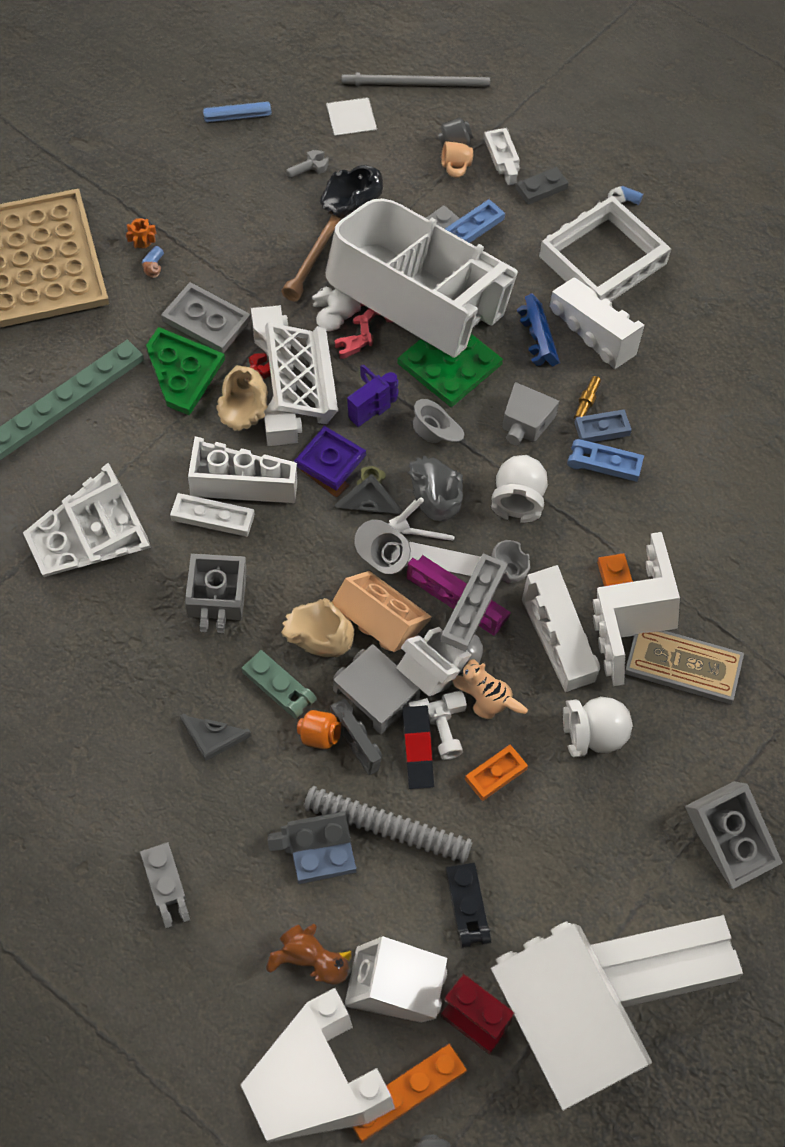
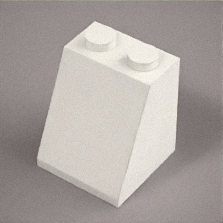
M383 936L362 944L356 949L344 1006L417 1022L436 1019L442 1005L440 998L442 985L447 978V969L445 968L447 958Z

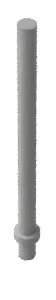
M356 72V75H342V84H355L356 87H360V84L490 87V77L360 75V73Z

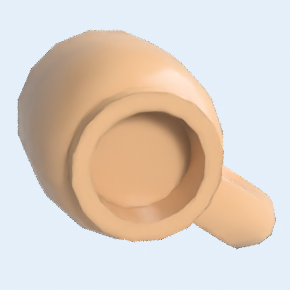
M446 141L442 149V166L446 168L448 175L458 178L463 176L467 166L472 164L473 148L466 144Z

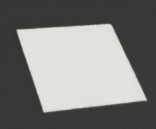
M369 98L326 103L334 135L377 130Z

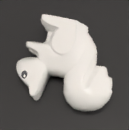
M324 287L312 296V299L315 300L313 303L314 307H326L316 317L318 326L326 328V331L339 329L344 320L350 318L354 313L361 311L360 302L336 288L332 291L331 288Z

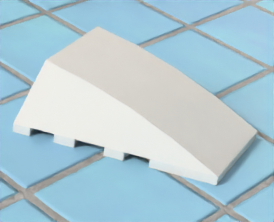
M109 463L101 468L102 472L92 479L90 477L82 484L84 487L73 496L69 494L62 500L63 504L56 510H50L23 532L44 577L151 548L148 537Z

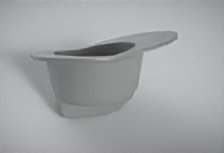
M420 399L415 402L414 412L416 415L413 420V428L421 438L430 443H439L443 439L458 442L464 438L463 429L440 405L428 399Z
M381 520L367 521L358 528L354 543L356 550L374 568L384 574H394L408 566L411 548L408 540L396 529Z

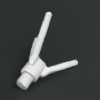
M419 498L417 501L415 499L399 516L389 520V525L399 533L402 532V534L454 540L453 535L409 527L406 518L424 501L423 498Z

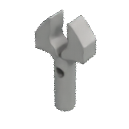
M312 150L307 152V161L288 168L286 173L290 178L311 169L321 174L328 167V158L324 159V151Z

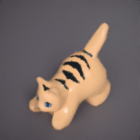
M470 659L467 662V665L463 668V676L457 675L453 680L456 688L472 695L476 699L473 710L479 717L492 719L495 714L502 712L506 707L516 713L526 714L528 712L524 705L512 698L511 688L505 682L497 680L485 671V664L479 665L475 659Z

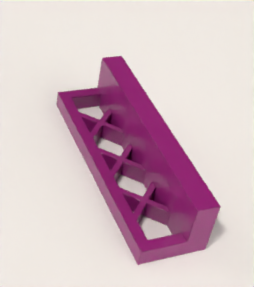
M424 555L418 561L412 558L408 562L407 579L444 604L455 609L467 583ZM491 600L479 627L495 636L508 620L511 612Z

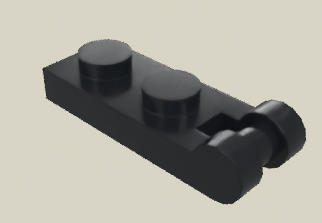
M475 863L446 867V876L461 948L471 947L472 943L481 942L482 945L491 944V934L487 924ZM477 924L478 930L468 931V925Z

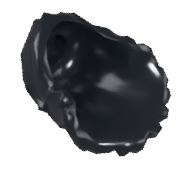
M366 164L359 165L351 171L340 170L339 172H334L329 181H327V186L320 197V204L323 205L322 208L328 211V214H333L338 218L341 215L345 216L349 212L352 213L366 202L378 199L383 191L382 173L377 168Z

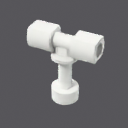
M462 691L444 694L442 700L429 703L427 698L408 702L407 707L428 705L429 721L431 724H437L442 743L438 746L441 759H453L463 753L460 741L453 739L447 722L451 718V714L463 712L466 709V700Z

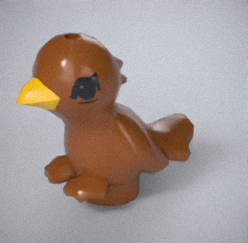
M313 923L304 931L300 925H296L281 936L280 940L284 947L270 954L266 969L267 972L272 973L281 964L285 963L311 966L315 970L311 972L310 976L315 977L316 981L337 985L344 982L349 975V961L352 953L351 951L335 953L325 950L314 937L317 928L316 924Z

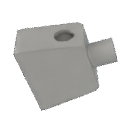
M515 382L502 425L504 430L509 431L506 440L513 445H519L522 438L536 441L556 417L559 400Z

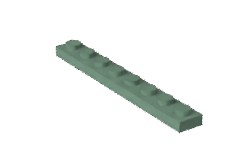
M127 339L0 426V460L143 362V354Z

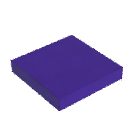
M323 426L294 462L297 463V468L337 491L366 456V450Z

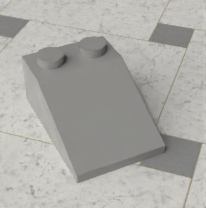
M733 781L685 806L698 836L731 889L782 864V860L748 784Z

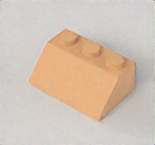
M371 571L345 578L332 601L333 605L343 613L345 618L358 625L361 632L373 636L379 641L381 647L393 652L401 650L406 639L415 637L432 618V616Z

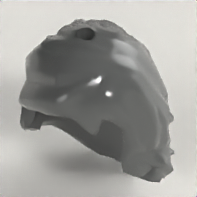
M423 456L422 459L416 458V461L409 463L410 471H408L411 475L416 501L419 498L424 499L419 507L428 518L435 521H447L455 516L462 506L463 474L449 468L434 457L427 458Z

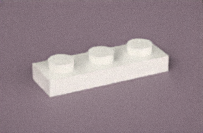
M178 493L170 517L172 521L248 537L255 513L254 509Z

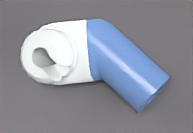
M620 186L612 189L608 194V198L613 196L620 203L630 201L639 205L643 194Z

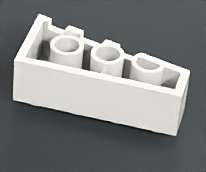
M575 277L552 291L549 307L553 313L560 316L572 331H575L582 337L586 345L592 347L605 363L616 369L637 355L644 329L643 323L640 321L634 323L629 320L630 315L623 310L618 312L613 309L612 302L606 298L603 300L598 299L594 290Z
M195 436L188 474L190 496L295 503L297 463L265 454L262 457L251 454L250 450L242 448L240 451L226 448V444L215 442V444L206 443L203 438Z
M558 565L528 574L522 602L564 691L568 692L594 683L600 670V664L597 657L592 654L587 636L583 631Z

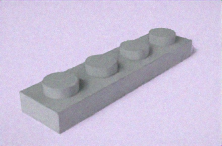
M484 553L482 554L441 635V642L466 652L507 569V563Z

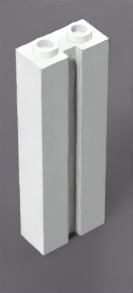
M724 915L590 945L623 1007L736 982L743 974L736 951L733 950L730 942L731 936Z

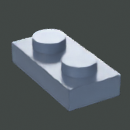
M625 409L576 417L575 427L579 439L589 442L630 436L632 431Z
M351 843L293 853L298 884L356 873Z

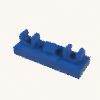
M531 293L525 296L527 306H520L517 312L521 316L527 314L526 317L520 319V322L524 326L532 324V327L529 328L533 339L535 341L538 340L539 345L535 344L529 348V352L532 355L539 353L537 357L532 358V362L539 366L547 361L553 367L559 364L560 361L543 305Z

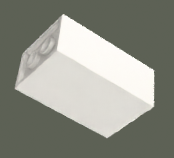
M567 922L551 929L552 936L546 939L538 936L523 944L524 951L518 954L517 952L513 953L510 951L496 959L498 965L491 968L562 1110L652 1063L583 930L579 925H571V923Z

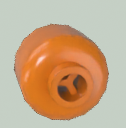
M311 710L306 713L304 718H300L297 725V733L300 735L304 745L319 749H329L340 738L341 724L332 713Z

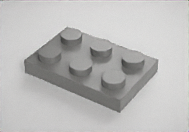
M189 282L161 314L163 322L224 353L251 321V314Z

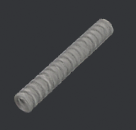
M316 786L310 788L305 800L304 807L306 811L312 809L314 814L320 812L322 815L344 811L350 826L356 824L358 829L364 827L367 832L373 830V834L382 833V837H387L388 835L391 836V840L397 838L399 843L406 841L408 846L414 844L417 845V849L423 847L426 852L432 850L435 855L441 853L443 858L450 856L452 861L458 859L461 864L467 861L472 846L471 839L469 838L466 841L463 840V836L454 837L452 832L448 835L445 834L446 831L443 829L440 832L437 831V827L433 826L431 829L428 828V824L422 826L419 825V821L413 823L410 818L404 820L401 815L395 817L393 812L387 814L384 809L378 811L375 806L369 808L366 803L360 805V801L351 802V798L347 797L345 800L342 795L336 797L334 792H329L328 794L325 789L317 790Z

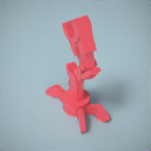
M368 308L363 315H358L353 319V324H360V335L338 338L334 341L335 348L345 347L344 350L339 351L340 359L348 358L360 352V348L368 343L372 346L373 336L369 333L368 324L376 314L380 315L379 313Z

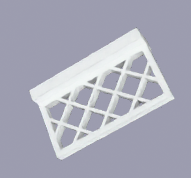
M268 322L265 325L275 410L317 417L318 423L328 424L337 413L338 406L326 328L317 326L314 331ZM274 332L280 333L286 340L281 343L274 336ZM295 338L306 339L307 346L304 348ZM290 343L299 353L294 356L285 346ZM280 351L289 361L284 364L277 357L276 353ZM302 355L309 362L310 367L307 368L298 358ZM291 363L301 372L299 376H296L288 368ZM280 372H283L291 380L288 385L279 377ZM305 376L312 382L313 387L311 389L301 380L302 377ZM295 384L304 395L299 397L290 387ZM284 392L294 401L293 404L283 402L282 394ZM309 397L315 403L316 408L310 407L303 400Z

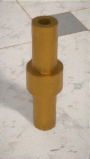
M592 376L587 389L582 392L574 419L586 416L588 409L593 406L596 400L595 393L601 382L599 377Z

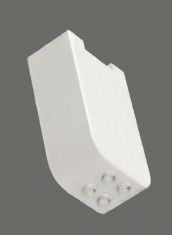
M387 199L368 201L340 220L335 226L326 267L328 282L339 291L453 358L467 348L472 328L482 320L492 326L503 317L518 271L484 252V246L478 244L475 247L436 225V219L431 218L428 220L405 206Z

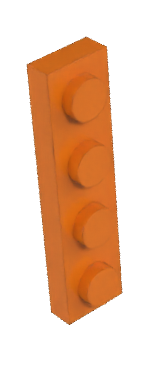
M446 1045L386 1085L395 1109L368 1124L353 1126L352 1128L361 1143L466 1073L467 1069L451 1045Z

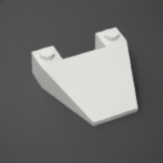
M335 988L305 1004L241 1084L267 1142L368 1124L395 1109L392 1097L377 1068L348 1083L327 1043L328 1040L353 1028L349 1014Z

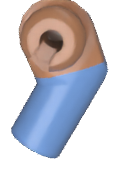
M154 246L142 260L144 272L151 278L157 277L161 271V267L158 266L157 262L164 255V252L158 246Z

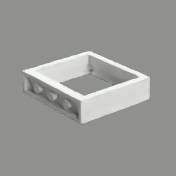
M611 196L602 203H597L588 212L581 213L571 223L564 224L554 234L547 235V238L541 243L539 257L566 282L575 277L594 290L598 299L603 300L606 298L611 302L665 266L668 262L671 248L617 199ZM609 219L647 255L597 287L559 251Z

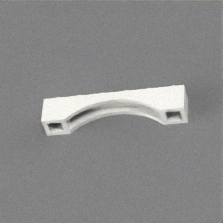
M281 305L251 308L254 342L267 355L265 325L270 322L288 326L287 315H282ZM274 332V336L281 343L286 340L280 333ZM288 343L285 347L291 350V344ZM280 351L276 353L277 357L284 364L289 361ZM292 363L288 366L290 370H294ZM283 372L279 373V377L288 385L291 380ZM294 384L290 388L296 391V385ZM285 392L282 394L283 402L294 403ZM273 396L267 409L264 411L267 446L298 443V433H302L301 417L296 418L295 413L275 410Z

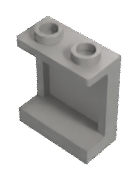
M372 644L367 650H360L347 668L342 667L336 672L333 677V690L337 694L342 692L373 720V728L381 735L403 715V707H407L408 702L420 699L421 689L396 668L397 665Z

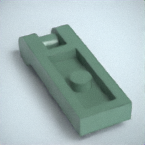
M262 650L242 667L244 675L295 719H298L303 714V709L307 705L311 706L317 700L311 690L303 687ZM294 695H297L299 698L295 702L290 700Z

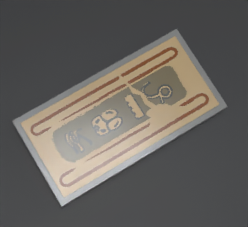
M668 631L639 633L634 635L625 674L732 704L744 653Z

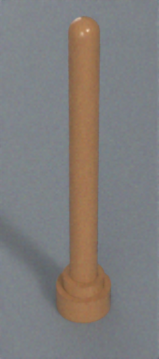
M332 214L295 278L287 281L284 285L282 294L286 299L291 301H298L303 293L304 280L332 235L335 226L340 221V218Z

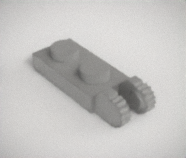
M169 843L140 851L157 909L161 911L165 928L172 926V918L166 906L177 902L181 919L184 922L189 921L190 917L184 901L186 897Z

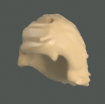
M236 365L224 379L222 387L223 396L219 397L216 408L223 424L233 428L234 431H241L243 428L248 429L251 425H256L259 419L265 417L264 411L267 409L268 391L258 371L250 367Z
M320 599L317 602L293 608L292 613L286 615L287 620L282 623L285 627L281 633L283 637L287 638V642L294 643L311 654L323 657H339L352 647L354 637L352 623L328 599Z

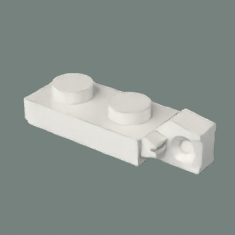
M507 128L484 132V140L496 170L499 174H504L508 185L517 184V171L520 170V160Z

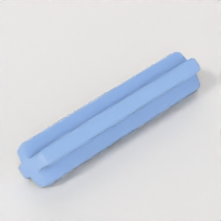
M267 101L204 108L203 114L205 122L271 115V106Z

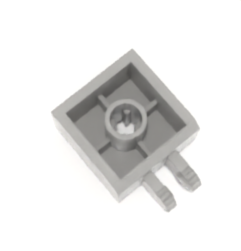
M191 554L185 605L188 617L201 618V632H207L209 618L218 619L216 622L218 633H224L226 619L242 620L247 577L246 557Z

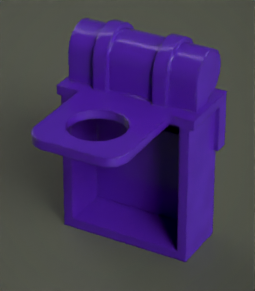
M362 364L360 366V376L366 384L347 397L348 418L357 427L376 414L381 415L390 408V403L396 402L399 394L397 388L399 382L395 373L388 372L380 377L379 375H374L365 365ZM365 373L371 377V381L368 380Z

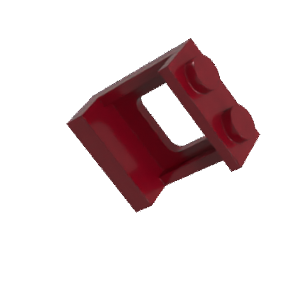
M463 974L444 1000L449 1004L443 1010L440 1017L490 1055L508 1031L514 1012Z

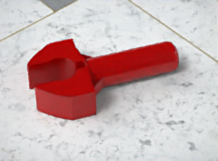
M256 353L249 357L250 368L258 371L263 379H266L271 375L269 362L263 366L259 364L267 361V354Z

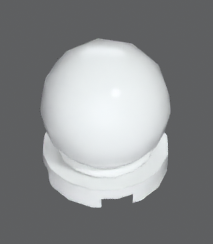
M528 455L513 456L502 463L496 475L497 489L492 494L491 508L498 516L508 520L509 516L521 518L520 522L523 523L531 522L540 518L541 512L544 509L543 495L548 486L547 472L540 461Z
M607 697L591 699L583 707L577 699L565 701L567 707H563L564 733H570L573 745H568V750L572 757L585 756L588 747L595 752L610 753L620 749L629 740L633 724L630 712L623 703Z

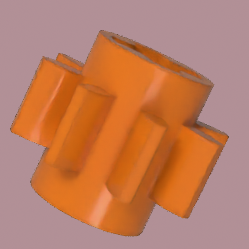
M135 219L131 224H127V241H133L134 248H147L151 242L155 243V225L149 226L148 219Z

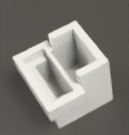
M439 627L429 630L424 638L418 635L406 639L401 647L406 654L396 667L428 696L449 689L453 680L471 657L467 650L464 652L441 642L440 638L443 630Z

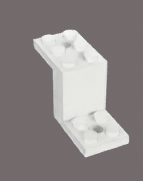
M662 532L652 533L651 543L646 546L649 560L646 561V570L648 577L653 576V579L598 587L597 599H593L595 613L593 615L595 631L599 630V649L601 653L605 654L606 659L604 660L606 676H611L613 686L624 685L625 652L621 640L622 637L634 636L639 633L678 629L680 596Z

